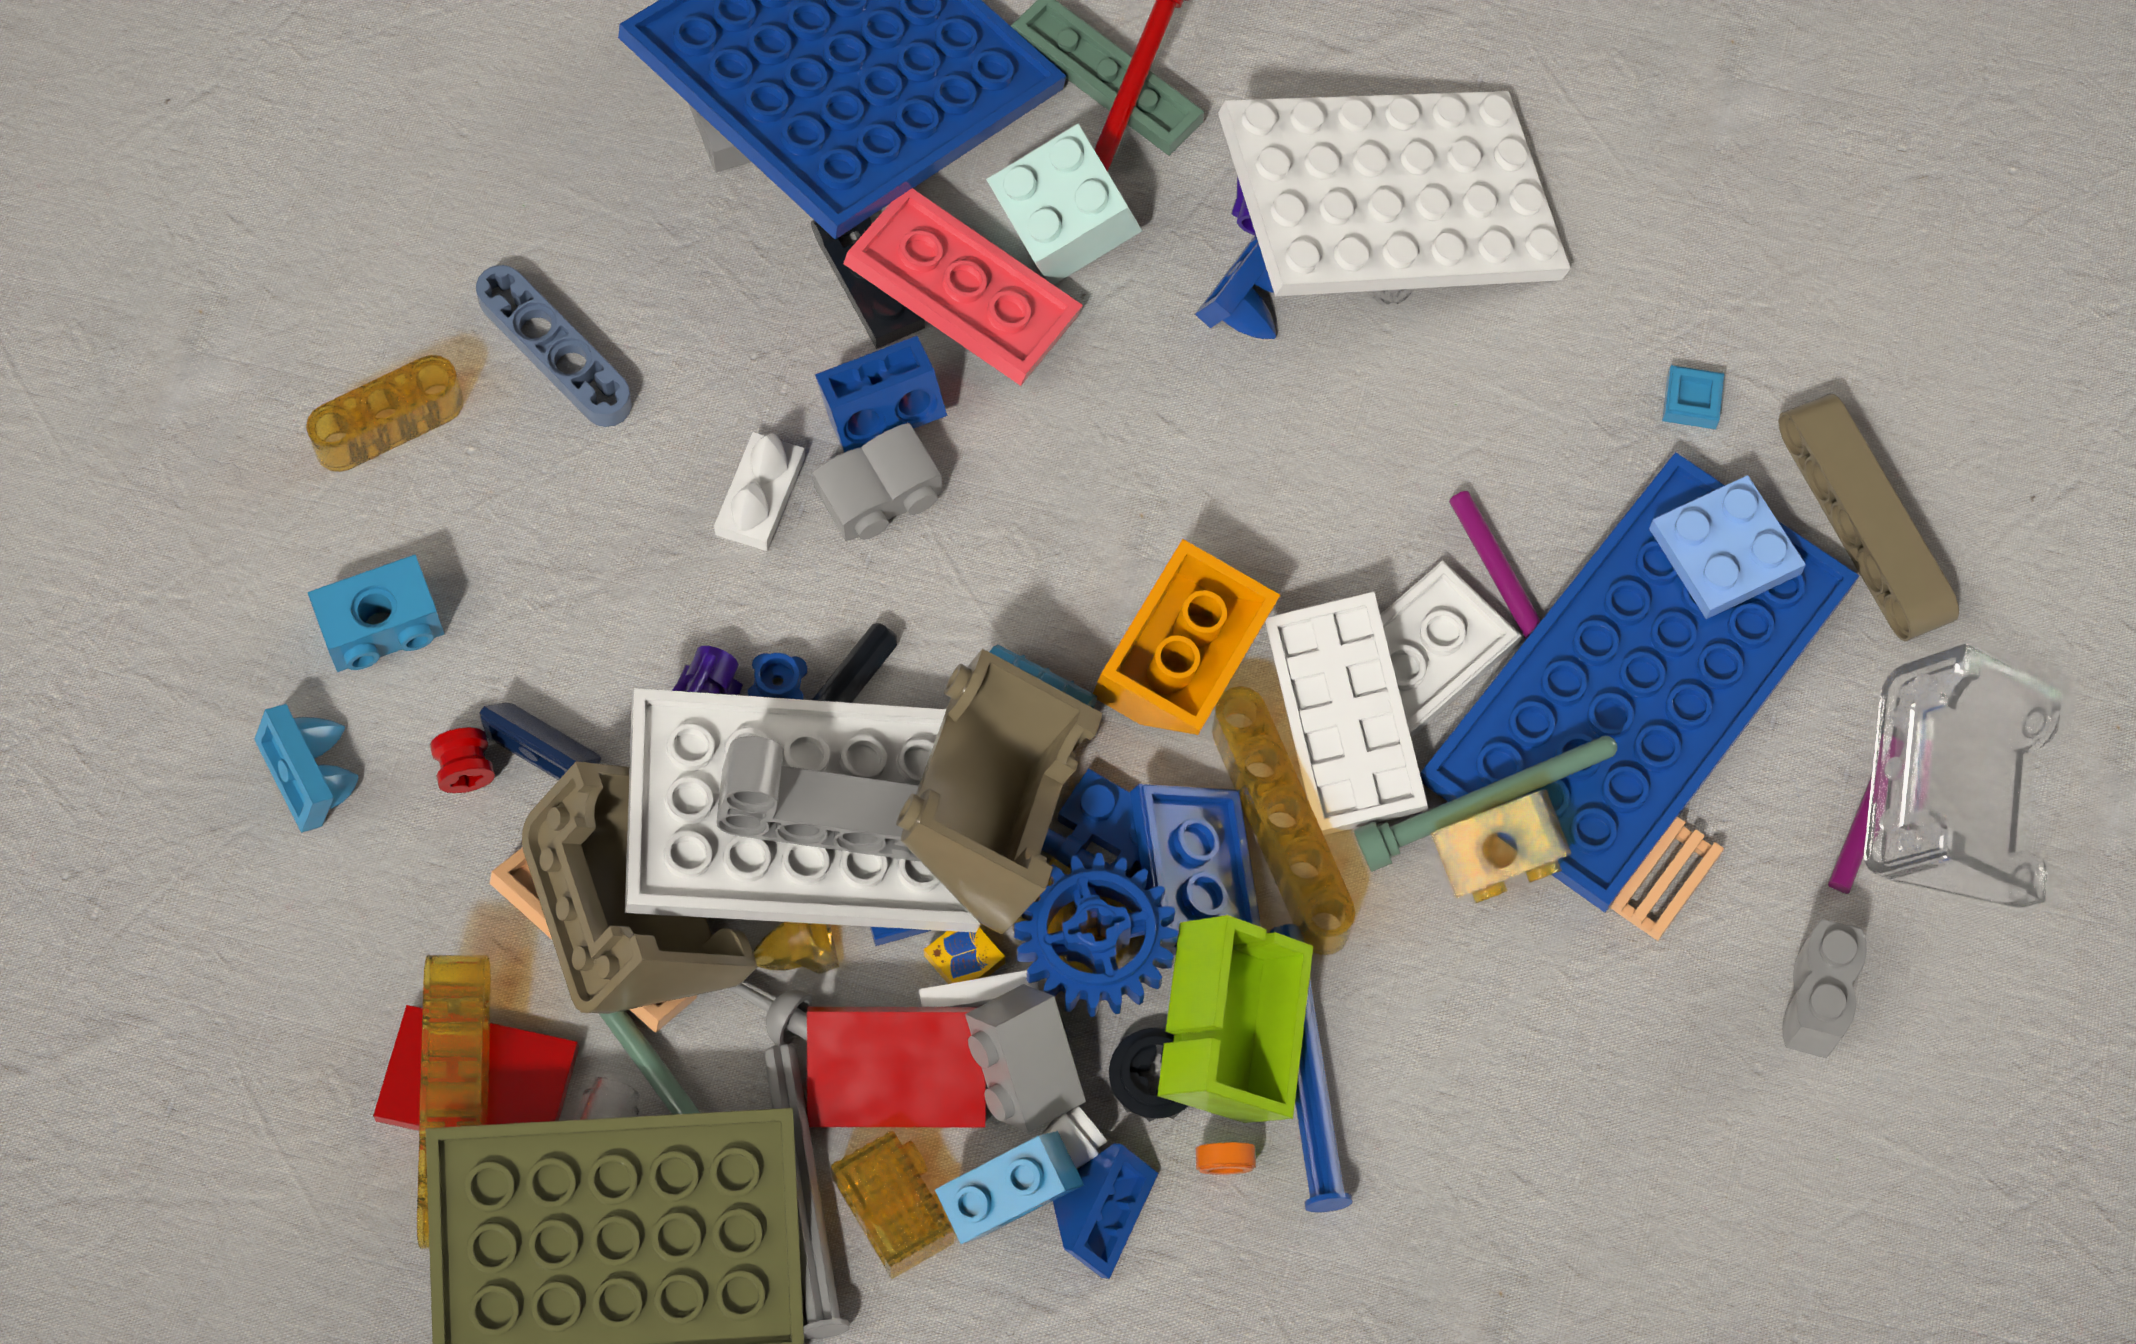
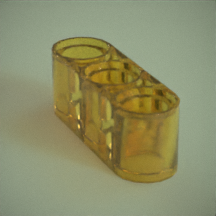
M428 355L421 357L317 407L308 417L306 429L318 462L330 471L343 472L350 470L453 420L459 415L464 402L455 367L448 359L442 356ZM437 385L445 386V389L439 393H425L431 387ZM383 410H396L391 416L385 418L375 417ZM332 434H346L339 441L326 442V439Z

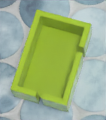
M1229 915L1180 922L1166 1032L1174 1034V1041L1164 1043L1157 1096L1242 1123L1293 1119L1313 946L1276 932L1266 933L1267 929Z

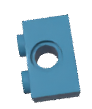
M416 554L307 592L337 672L346 669L361 670L374 665L380 657L400 650L415 651L424 648L434 638L445 635ZM375 613H390V616L380 624L366 623L368 618Z
M1055 1131L1038 1135L934 1190L960 1244L980 1239L1078 1189L1084 1184L1059 1132Z

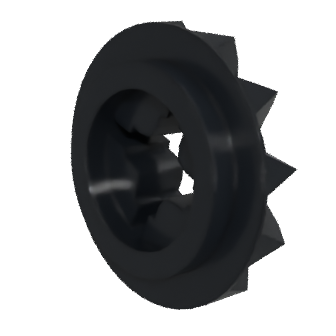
M1146 1028L1130 1034L1117 1046L1109 1065V1080L1112 1094L1117 1097L1127 1113L1133 1112L1144 1117L1149 1122L1154 1119L1167 1117L1174 1119L1180 1112L1189 1107L1188 1105L1157 1096L1158 1089L1156 1096L1150 1095L1151 1088H1148V1079L1139 1076V1071H1149L1151 1062L1155 1061L1156 1053L1161 1054L1160 1063H1162L1164 1043L1174 1041V1034L1166 1032L1165 1028Z

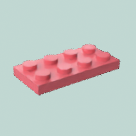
M913 188L886 207L848 250L843 263L1020 386L1075 321L1083 306Z

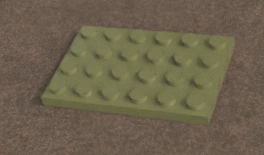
M793 1108L425 1128L432 1344H804Z

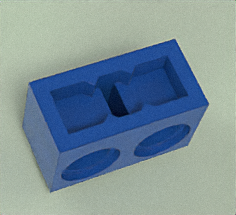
M918 336L815 374L829 420L844 453L861 448L876 436L894 427L910 423L914 429L948 416L934 368Z

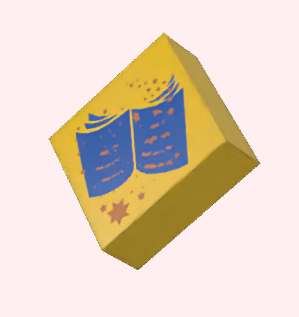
M980 927L977 932L946 931L923 949L924 957L948 984L988 977L1005 964L1004 954Z

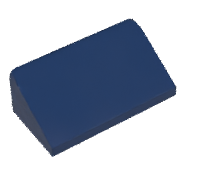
M505 702L484 706L479 712L487 738L557 780L576 761L600 764L601 757L599 754L515 704Z

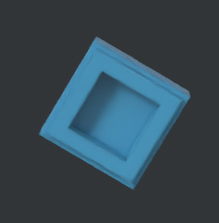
M1671 365L1667 374L1662 421L1716 430L1720 420L1724 373Z

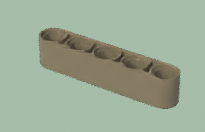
M1830 393L1782 412L1778 420L1779 430L1789 453L1895 635L1902 641H1908L1956 621L1959 616V605L1952 587L1840 398Z

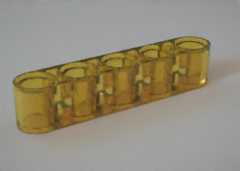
M1243 686L1232 687L1223 692L1216 704L1212 725L1213 740L1235 790H1240L1242 807L1293 924L1298 926L1304 937V943L1313 946V953L1320 955L1335 954L1343 949L1348 942L1356 913L1354 903L1265 701L1259 693L1251 688ZM1233 714H1241L1249 718L1252 724L1239 728L1229 724L1225 718ZM1253 763H1263L1271 767L1274 774L1268 777H1258L1250 773L1247 766ZM1278 812L1287 813L1293 817L1296 824L1286 828L1278 827L1270 821L1268 816ZM1300 862L1309 863L1315 867L1318 875L1313 878H1301L1293 873L1290 866ZM1319 913L1332 914L1339 920L1341 926L1332 930L1322 929L1316 925L1312 917Z
M488 954L427 955L425 960L417 1197V1240L420 1249H429L425 1128L487 1125L491 968Z

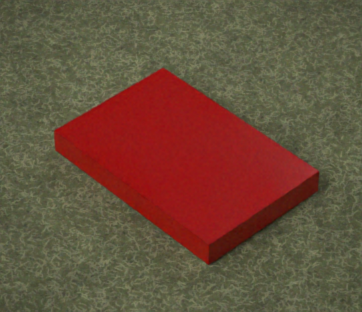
M406 1005L373 1117L376 1122L426 1132L425 1128L559 1121L579 1051L578 1042Z
M808 1006L807 1117L809 1127L985 1128L986 1100L984 1093L986 1081L981 1066L975 1061L969 1049L968 1038L971 1036V1032L965 1014L978 1007Z

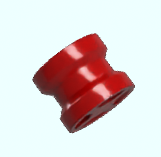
M473 727L457 728L439 734L432 739L430 743L432 757L440 763V770L436 775L440 790L446 793H466L485 787L494 780L495 773L492 762L485 759L484 754L488 748L485 731Z

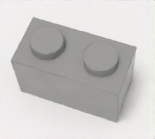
M1022 984L965 1014L971 1036L968 1038L969 1049L975 1061L982 1068L988 1087L984 1093L989 1110L997 1120L1029 1133L1086 1102L1053 995Z

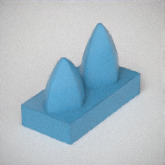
M287 704L265 709L254 740L300 832L303 833L322 827L329 809L343 803L351 795L359 778L357 774L347 769L325 764L317 765L315 758L323 755L337 743L345 730L344 725L323 718H293Z

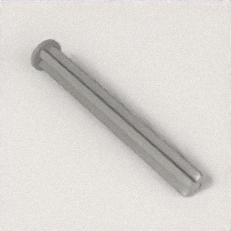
M789 1044L773 1046L765 1052L772 1108H793L801 1287L807 1325L803 1326L804 1338H829L848 1331L850 1328L849 1321L840 1318L797 1050L793 1045Z

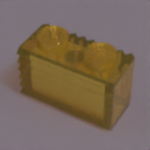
M893 1130L888 1131L884 1136L876 1138L873 1142L867 1143L863 1148L856 1149L852 1154L846 1155L842 1160L835 1161L831 1165L832 1179L891 1279L954 1244L952 1225L937 1194H931L921 1175L928 1172V1168L919 1150L911 1140L902 1145Z

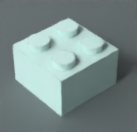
M1079 124L1074 125L986 179L1033 261L1045 279L1053 285L1142 232L1135 217Z

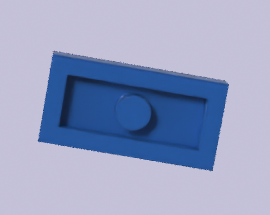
M1256 236L1248 243L1194 315L1209 328L1224 321L1233 329L1248 336L1260 339H1275L1277 334L1271 313L1264 300L1252 288L1255 284L1263 290L1274 293Z

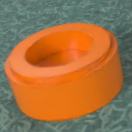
M1237 1142L1211 1143L1195 1148L1196 1169L1203 1174H1242L1251 1172L1256 1168L1255 1145Z

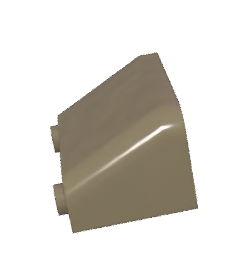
M982 648L968 667L960 663L946 684L944 694L951 699L916 794L912 793L906 800L899 813L896 825L903 828L901 842L980 924L1003 934L1046 890L1053 866L1047 864V858L1040 853L1062 786L1076 771L1078 761L1075 760L1076 753L1073 751L1085 738L1091 740L1096 735L1103 713Z
M576 761L530 811L522 829L523 852L571 1000L575 1007L582 1013L610 1014L732 988L742 983L758 966L746 935L739 929L722 928L712 935L706 917L625 913L630 767Z

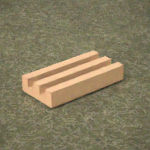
M1679 817L1675 819L1611 905L1612 910L1657 941L1662 937L1724 850L1716 842L1711 845L1703 840L1705 835L1695 829L1694 832L1684 827L1686 822ZM1675 839L1684 844L1639 907L1635 909L1628 903ZM1693 852H1696L1703 859L1655 923L1647 915Z

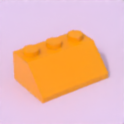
M1182 539L1100 674L1093 694L1097 695L1098 701L1140 725L1199 735L1278 601L1280 594Z

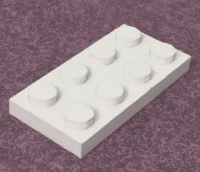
M1375 592L1268 617L1265 621L1317 837L1361 827L1373 821L1378 823L1428 811V804Z

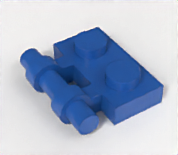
M1088 768L1058 813V822L1072 829V834L1065 838L1049 828L1042 851L1055 858L1054 865L1069 873L1071 858L1074 855L1079 857L1085 869L1093 867L1095 855L1086 849L1091 842H1094L1117 856L1116 860L1111 864L1105 862L1107 870H1113L1118 860L1123 857L1127 859L1126 876L1131 878L1130 875L1135 867L1141 870L1130 792Z

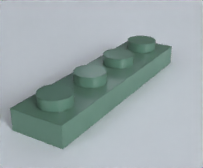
M1037 0L1011 27L1066 75V79L1110 111L1132 57L1058 1ZM1149 71L1127 125L1170 156L1203 123L1204 111Z

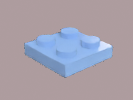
M1748 475L1653 519L1649 528L1706 619L1801 575L1806 566Z

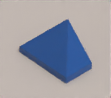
M1116 1143L1109 1146L1077 1170L1083 1181V1186L1053 1201L1064 1250L1101 1278L1110 1279L1159 1174L1124 1145Z

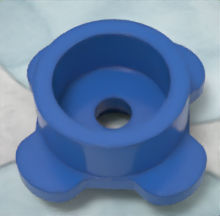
M763 653L754 658L752 668L755 680L754 685L748 689V696L804 700L800 686L802 678L807 675L808 668L802 658L797 656L790 657L783 653ZM780 677L783 679V683L781 685H774L773 679Z

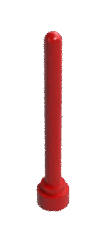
M1156 0L1094 148L1107 172L1175 8H1181L1184 1L1189 0Z

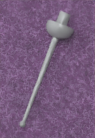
M742 983L736 987L727 988L767 1012L766 1030L770 1039L777 1045L790 1044L797 1035L807 1040V1008L812 1006L813 1001L812 996L801 990H790L781 994L773 1001Z

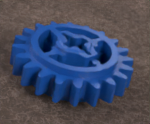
M1102 853L1096 854L1091 869H1085L1079 857L1074 855L1071 858V869L1068 875H1065L1060 868L1052 864L1053 868L1049 878L1051 886H1047L1046 890L1035 900L1036 902H1033L1021 915L1027 921L1014 924V938L1025 941V943L1017 947V961H1034L1027 969L1026 980L1028 983H1035L1042 979H1047L1043 992L1054 997L1059 992H1064L1065 1011L1069 1013L1074 1009L1079 999L1086 1000L1090 1017L1096 1016L1101 1000H1106L1111 1010L1115 1014H1120L1122 995L1124 994L1128 995L1136 1004H1142L1144 989L1141 983H1145L1155 989L1161 987L1162 975L1156 967L1161 969L1172 968L1174 954L1166 948L1177 945L1178 931L1166 927L1174 922L1175 908L1169 906L1158 907L1164 900L1165 888L1157 886L1150 890H1145L1148 878V870L1145 868L1137 872L1133 877H1127V859L1123 857L1118 860L1113 870H1107ZM1099 896L1107 897L1120 902L1121 904L1126 906L1132 913H1128L1125 907H1114L1108 905L1106 902L1100 899ZM1074 901L1076 913L1070 920L1062 923V931L1048 934V928L1054 916L1065 905ZM1096 928L1100 936H1105V940L1095 941L1093 934L1087 933V929ZM1143 935L1144 942L1138 954L1128 964L1118 969L1116 955L1121 949L1129 946L1130 938ZM1060 956H1064L1067 962L1076 961L1083 963L1091 969L1092 973L1072 968L1061 960Z

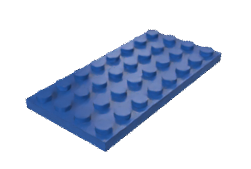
M1676 452L1420 773L1422 784L1449 802L1599 737H1612L1618 747L1613 757L1471 817L1604 913L1607 912L1627 882L1675 819L1683 812L1838 608L1860 576L1779 522L1806 564L1802 574L1706 619L1649 528L1653 519L1725 485Z

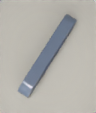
M505 265L492 266L484 270L476 283L479 305L484 314L589 421L603 427L616 426L623 422L629 416L632 408L629 385L625 379L517 270ZM496 287L503 291L510 289L513 302L518 306L515 311L512 312L511 304L503 296L497 295L493 297L492 289ZM532 318H543L551 324L548 333L540 338L527 337L521 332V329ZM568 353L580 354L586 359L585 366L580 371L572 374L563 373L556 367L557 361ZM594 378L597 388L604 395L609 397L615 394L616 403L610 406L605 401L597 403L596 393L589 385Z

